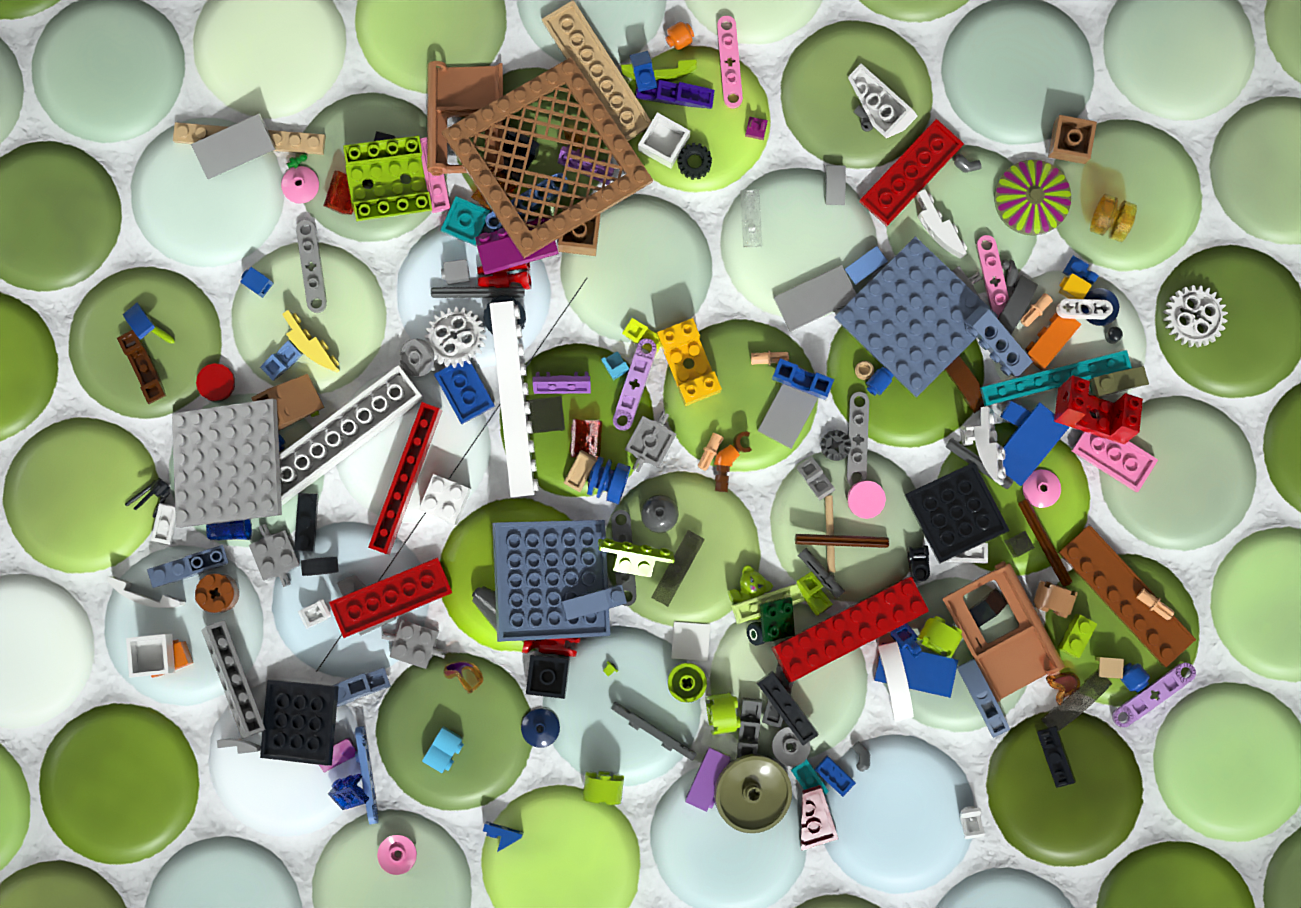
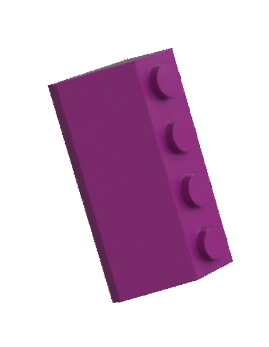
M539 218L527 222V224L537 226ZM542 218L541 224L545 223L549 219ZM504 228L491 233H482L475 237L485 275L559 254L556 242L553 241L524 259Z

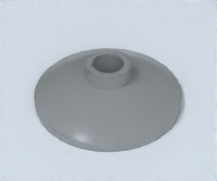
M786 727L778 731L774 736L772 751L775 758L783 765L797 766L808 758L810 741L803 746L792 730ZM788 743L793 746L791 751L786 747Z

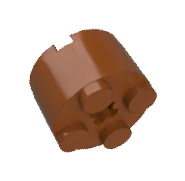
M209 574L204 576L197 584L195 601L207 612L222 613L236 605L240 593L235 580L230 576ZM215 590H218L220 596H216Z

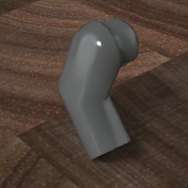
M961 154L954 157L955 166L964 173L982 168L980 160L969 162Z
M1005 259L1002 262V268L1008 271L1006 285L1015 287L1018 275L1017 267L1013 260Z
M858 741L852 748L859 755V762L856 764V767L859 771L863 772L870 767V753Z

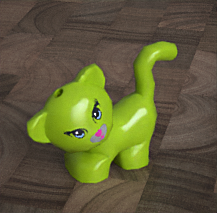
M746 565L742 570V577L739 581L741 591L731 589L728 590V595L731 602L740 603L770 592L773 585L759 572L754 571L750 565ZM761 616L751 620H759Z

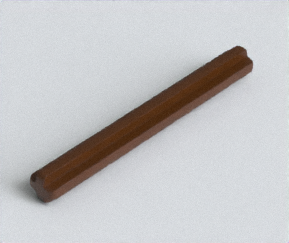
M1024 499L1020 501L1018 505L1063 587L1070 585L1072 579L1029 500Z
M796 534L795 544L887 548L889 547V538Z

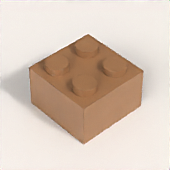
M1059 115L1054 121L1048 157L1086 164L1091 159L1097 122Z
M601 213L560 237L558 252L596 256Z

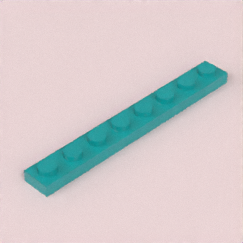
M1124 350L980 388L984 406L1058 388L1072 375L1089 380L1094 377L1131 369L1132 367L1128 352Z

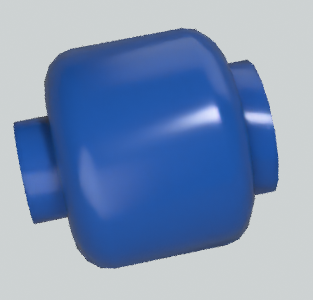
M1128 663L1123 667V679L1120 680L1128 690L1139 692L1149 684L1150 676L1141 664L1135 663L1132 665Z

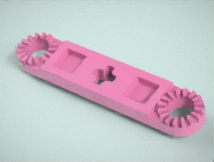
M723 16L717 23L723 98L728 108L735 109L741 105L743 99L737 29L734 18ZM727 21L731 23L732 28L724 30L721 27L722 23ZM728 58H731L732 61H735V63H732L731 67L728 66V63H725L727 62ZM730 94H736L739 100L736 103H731L728 101V97Z
M984 235L977 241L976 249L990 308L999 316L1009 300L996 241L992 236ZM988 240L991 243V249L984 250L981 246L982 241ZM993 277L999 280L997 287L994 284H990Z

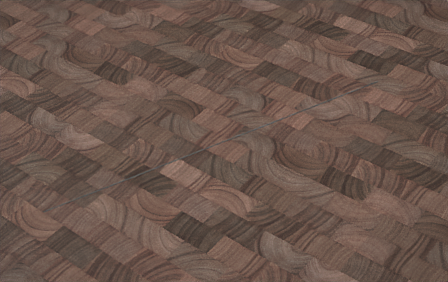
M583 284L580 286L574 297L577 295ZM572 300L569 302L563 313L566 311ZM550 332L547 334L541 345L544 343ZM409 537L406 539L400 550L403 548ZM400 550L397 552L391 563L394 561ZM390 563L389 566L386 568V570L384 571V573L382 574V576L380 577V579H379L377 582H379V581L381 580V578L383 577V575L385 574V572L387 571V569L390 567L391 563ZM342 634L340 635V637L338 638V640L336 641V643L333 645V647L331 648V650L329 651V653L327 654V656L325 657V659L328 657V655L330 654V652L332 651V649L334 648V646L337 644V642H338L339 639L341 638ZM324 659L323 662L320 664V666L318 667V669L316 670V672L319 670V668L321 667V665L324 663L325 659Z

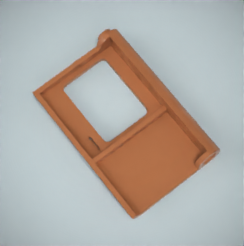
M441 61L428 63L427 171L432 175L467 173L463 165L448 164V142L442 135V131L448 128L449 118L467 117L503 96V63H499L497 66L447 67ZM503 120L497 124L503 125ZM490 128L485 130V135H489ZM494 128L492 136L502 138L503 129ZM485 139V148H486L488 139ZM491 140L489 149L499 151L501 142ZM488 152L486 161L496 163L498 155ZM501 155L499 164L504 165L503 156ZM488 166L490 171L494 172L495 167Z
M1005 561L995 565L993 571L942 598L956 626L963 631L961 635L997 702L1045 675L1054 674L1065 667L1010 563L1006 564ZM991 580H995L1018 622V627L987 643L968 610L963 596Z

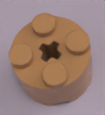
M1040 580L1033 603H1035L1034 606L1037 609L1046 612L1051 609L1056 615L1067 618L1068 614L1071 615L1078 592Z

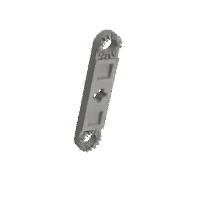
M302 220L297 224L296 233L307 307L314 313H321L326 309L327 301L316 227L311 221ZM304 225L311 226V232L307 235L301 232ZM310 262L316 265L313 271L307 268V266H310ZM321 299V307L313 308V300Z
M863 392L854 393L849 402L848 436L851 440V450L847 456V482L850 486L856 484L851 479V475L855 472L861 474V481H865L867 478L869 398ZM860 396L864 399L862 407H857L854 404L856 397ZM857 434L860 438H863L859 445H856V441H853Z

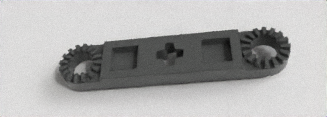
M618 510L613 513L611 518L613 540L621 543H632L630 515L624 510ZM623 514L626 516L627 521L624 525L616 523L617 515ZM615 571L616 585L622 584L623 591H630L633 595L630 602L623 604L624 606H630L634 604L637 598L635 575Z
M613 703L611 709L629 720L628 724L636 730L639 728L643 729L662 741L661 746L671 751L674 749L693 761L697 755L693 750L632 711L624 708V706L622 707L619 703Z

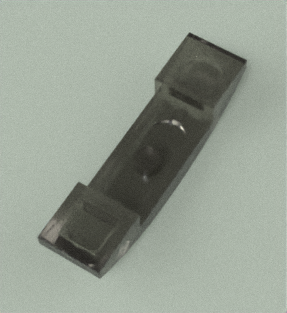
M690 530L687 531L674 555V563L669 564L651 597L652 599L667 607L669 606L705 540L704 538Z
M1097 669L1084 681V684L1061 704L1051 709L1041 720L1048 728L1057 726L1058 731H1060L1090 707L1112 683L1107 677H1099V669Z

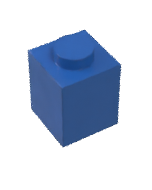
M252 267L244 271L240 283L262 298L274 284L270 279Z

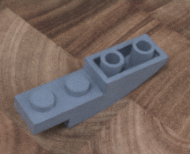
M223 545L185 556V558L149 568L147 572L152 588H156L228 564V559Z
M973 658L957 666L956 668L991 736L995 738L1011 730L975 659Z
M385 668L367 674L363 673L332 685L339 686L337 707L391 687Z

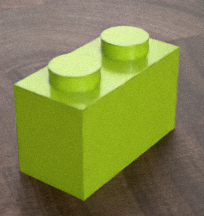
M1075 614L1057 649L1073 658H1080L1097 623L1080 614Z

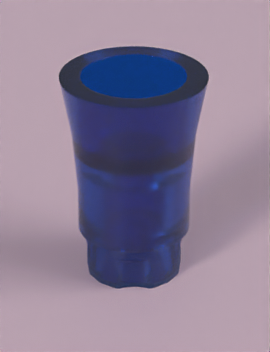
M251 519L207 524V538L218 541L250 540L252 537Z

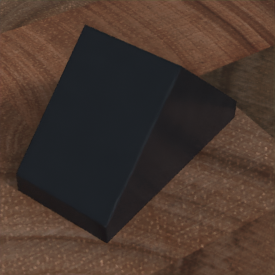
M995 588L970 608L969 611L979 628L996 617L1008 603Z

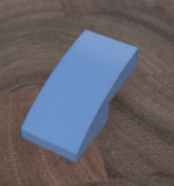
M876 246L844 270L853 282L858 284L886 264L888 260L879 247Z
M288 340L260 368L275 381L303 353L291 340Z

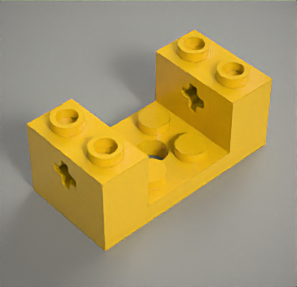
M693 318L657 332L661 348L685 406L721 392L722 388L715 371L713 372ZM692 359L694 367L686 369L683 365L684 360Z

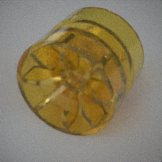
M1104 194L1093 214L1090 232L1103 236L1109 229V239L1122 243L1134 224L1137 205L1124 200L1118 206V198Z

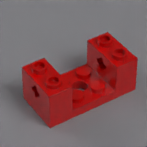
M1073 375L1058 388L1054 422L1124 445L1140 432L1142 398L1125 393L1113 403L1089 395L1090 381ZM1089 411L1096 415V419L1091 416Z

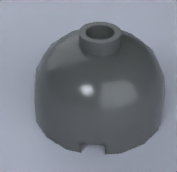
M654 495L648 498L641 509L643 524L650 531L657 533L671 530L677 523L679 516L676 503L665 495Z

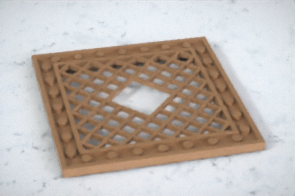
M571 57L442 131V135L524 259L653 182L652 177ZM555 90L553 98L546 97L547 94ZM558 91L568 93L567 101L556 99ZM571 94L578 104L569 102ZM539 100L537 107L529 106ZM542 100L552 102L551 110L540 108ZM555 103L565 105L564 113L553 111ZM568 106L578 108L577 117L566 114ZM523 109L521 117L513 115ZM526 109L536 111L534 120L524 117ZM581 109L588 119L580 117ZM539 112L549 114L548 123L537 120ZM552 115L563 117L561 126L550 124ZM507 118L505 126L497 124ZM510 118L520 120L518 129L508 127ZM565 118L576 120L574 129L563 127ZM523 121L533 123L531 132L521 130ZM578 121L589 123L587 132L576 130ZM536 124L546 126L545 135L534 133ZM591 124L598 134L590 133ZM549 127L559 129L558 138L547 136ZM490 128L489 135L481 134V132ZM494 128L504 130L502 138L492 136ZM562 130L573 133L571 141L561 139ZM507 131L517 133L515 141L505 139ZM520 134L530 136L529 144L518 142ZM575 134L586 136L584 144L574 142ZM477 137L488 139L486 148L476 146ZM533 137L570 145L562 178L525 170ZM588 137L599 139L597 147L587 145ZM491 140L501 142L499 151L489 149ZM601 140L604 142L608 150L600 148ZM504 143L514 145L512 154L502 152ZM517 146L527 148L526 157L515 155ZM573 146L583 148L581 157L571 154ZM586 149L596 151L594 160L584 157ZM477 150L485 152L483 159ZM488 152L498 155L496 163L486 161ZM599 152L609 154L607 163L597 160ZM501 155L511 158L509 166L499 164ZM612 156L614 157L618 165L610 164ZM514 158L524 161L523 169L512 167ZM570 158L580 160L578 169L568 167ZM583 161L593 163L591 172L581 170ZM596 164L606 166L605 175L594 173ZM488 166L495 167L493 174L491 173ZM609 167L619 169L618 178L607 176ZM498 168L508 170L506 179L496 177ZM511 171L521 173L520 182L509 180ZM566 172L577 173L576 181L566 180ZM524 174L535 176L533 185L522 183ZM580 174L590 176L589 184L578 182ZM537 177L548 179L546 188L536 186ZM593 177L604 179L602 188L591 185ZM551 180L561 182L559 191L549 189ZM606 180L614 181L605 186ZM497 181L505 183L504 190ZM508 183L518 186L517 194L506 192ZM564 183L574 185L573 194L562 192ZM521 186L532 189L530 198L520 196ZM577 186L588 188L586 197L575 195ZM590 189L597 191L589 196ZM534 190L545 192L543 201L533 199ZM548 193L558 195L556 204L546 202ZM561 196L571 198L569 207L559 204ZM508 197L515 198L514 206ZM518 199L529 201L527 210L516 208ZM574 199L582 200L573 205ZM532 202L542 204L540 213L530 211ZM545 205L555 207L553 216L543 214ZM558 208L565 210L557 215ZM518 212L526 214L524 221L522 220ZM528 215L539 217L537 226L527 224ZM542 218L550 219L541 224Z

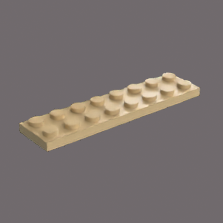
M574 0L544 17L542 23L565 59L567 60L570 57L573 59L626 140L629 141L646 131L652 121Z

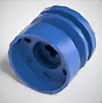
M599 456L589 476L587 495L592 496L596 488L598 489L596 498H600L603 491H606V501L619 505L631 466L618 463L615 470H612V461L608 460L606 467H603L604 458Z

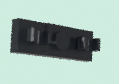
M1057 726L1037 731L1056 788L1076 783Z

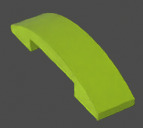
M697 59L678 61V68L653 70L656 82L658 80L673 81L692 73L697 68ZM632 64L621 65L622 75L635 80Z

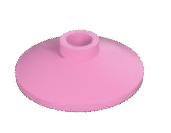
M298 166L294 169L293 167L283 176L281 188L285 197L290 201L299 204L311 201L318 193L319 179L310 168ZM298 180L302 181L300 186H296Z
M1042 469L1035 470L1023 483V495L1035 507H1049L1059 499L1061 484L1057 476L1052 472ZM1041 485H1045V486H1046V491H1045V492L1041 491V489H1040V486H1041Z
M392 835L380 844L377 858L384 871L389 874L400 875L408 872L416 862L417 851L414 843L409 838L403 835ZM396 850L401 851V857L395 856Z

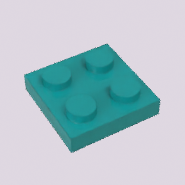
M455 196L442 225L441 232L476 246L475 237L482 234L486 225V216L491 211Z

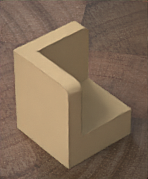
M1096 657V661H1099V677L1123 679L1124 659Z

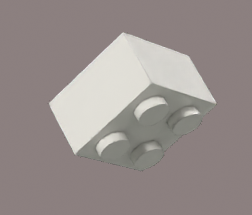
M657 112L638 144V151L671 169L681 149L690 138V130Z
M433 474L419 510L457 525L471 489Z
M172 634L126 638L129 678L175 673Z

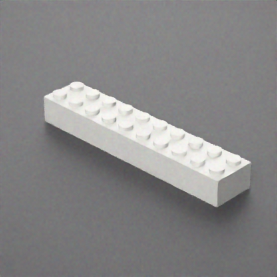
M513 301L490 303L510 496L536 495V491L539 490L538 479H534V472L537 471L536 460H532V452H535L534 441H530L529 433H533L532 422L528 421L527 414H531L530 403L526 402L525 395H529L528 384L524 383L523 376H527L526 365L521 361V357H524V347L519 343V338H522V328L520 325H517V319H520V310Z
M399 365L279 455L282 505L424 399L423 395Z

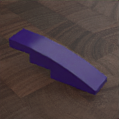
M658 80L656 82L657 88L638 92L636 84L635 97L638 99L696 108L712 109L714 89L682 82L676 84Z

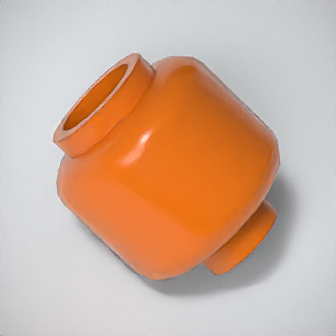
M678 22L667 29L668 36L665 39L669 47L673 46L676 50H681L692 43L694 32L688 23Z

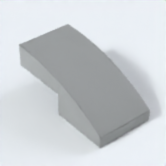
M826 165L825 204L845 205L846 166Z
M812 456L796 467L819 501L835 491L834 486L824 475L822 469Z
M241 739L217 740V748L237 746L238 754L261 751L260 745Z

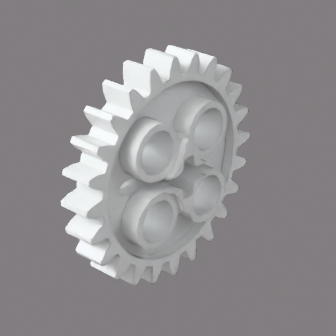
M1194 285L1189 290L1187 287H1184L1182 292L1179 290L1175 292L1176 296L1170 297L1172 302L1166 303V306L1170 309L1163 312L1168 315L1163 321H1169L1165 328L1172 329L1169 335L1176 334L1175 341L1180 338L1182 339L1181 345L1188 342L1189 347H1192L1194 343L1197 348L1202 344L1206 346L1209 344V341L1214 342L1216 341L1215 337L1221 336L1219 331L1225 330V327L1221 324L1228 321L1223 318L1228 312L1222 311L1226 305L1219 304L1222 298L1215 299L1216 292L1209 294L1210 288L1203 291L1202 286H1199L1197 290ZM1187 300H1191L1194 303L1193 308L1187 305ZM1205 308L1210 309L1211 316L1206 315ZM1180 317L1185 318L1186 325L1180 323ZM1197 325H1201L1203 327V333H1200L1197 330Z
M455 307L454 312L448 308L447 314L440 311L441 317L439 318L435 315L436 321H429L432 328H426L429 334L424 336L433 350L434 360L437 359L440 365L444 362L446 367L451 363L453 368H456L457 363L463 367L464 361L471 364L470 358L472 357L476 360L475 354H482L480 347L486 346L483 340L487 339L484 335L486 330L482 327L484 325L483 322L479 321L478 315L473 316L474 314L471 310L467 313L465 308L461 312H459L457 307ZM463 323V326L456 328L457 324ZM442 332H447L445 336L439 337ZM467 338H472L469 343H464ZM451 347H455L453 352H448Z

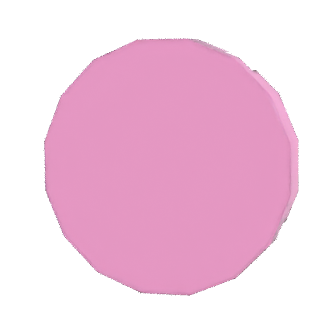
M869 480L858 481L850 488L847 495V503L851 512L865 519L873 518L880 514L886 502L885 492L882 487Z

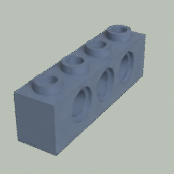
M979 306L964 321L969 327L967 331L973 337H977L980 340L978 342L979 345L991 353L989 355L990 358L996 363L999 362L1002 366L1000 368L1001 371L1007 376L1012 375L1018 378L1033 362L988 308Z

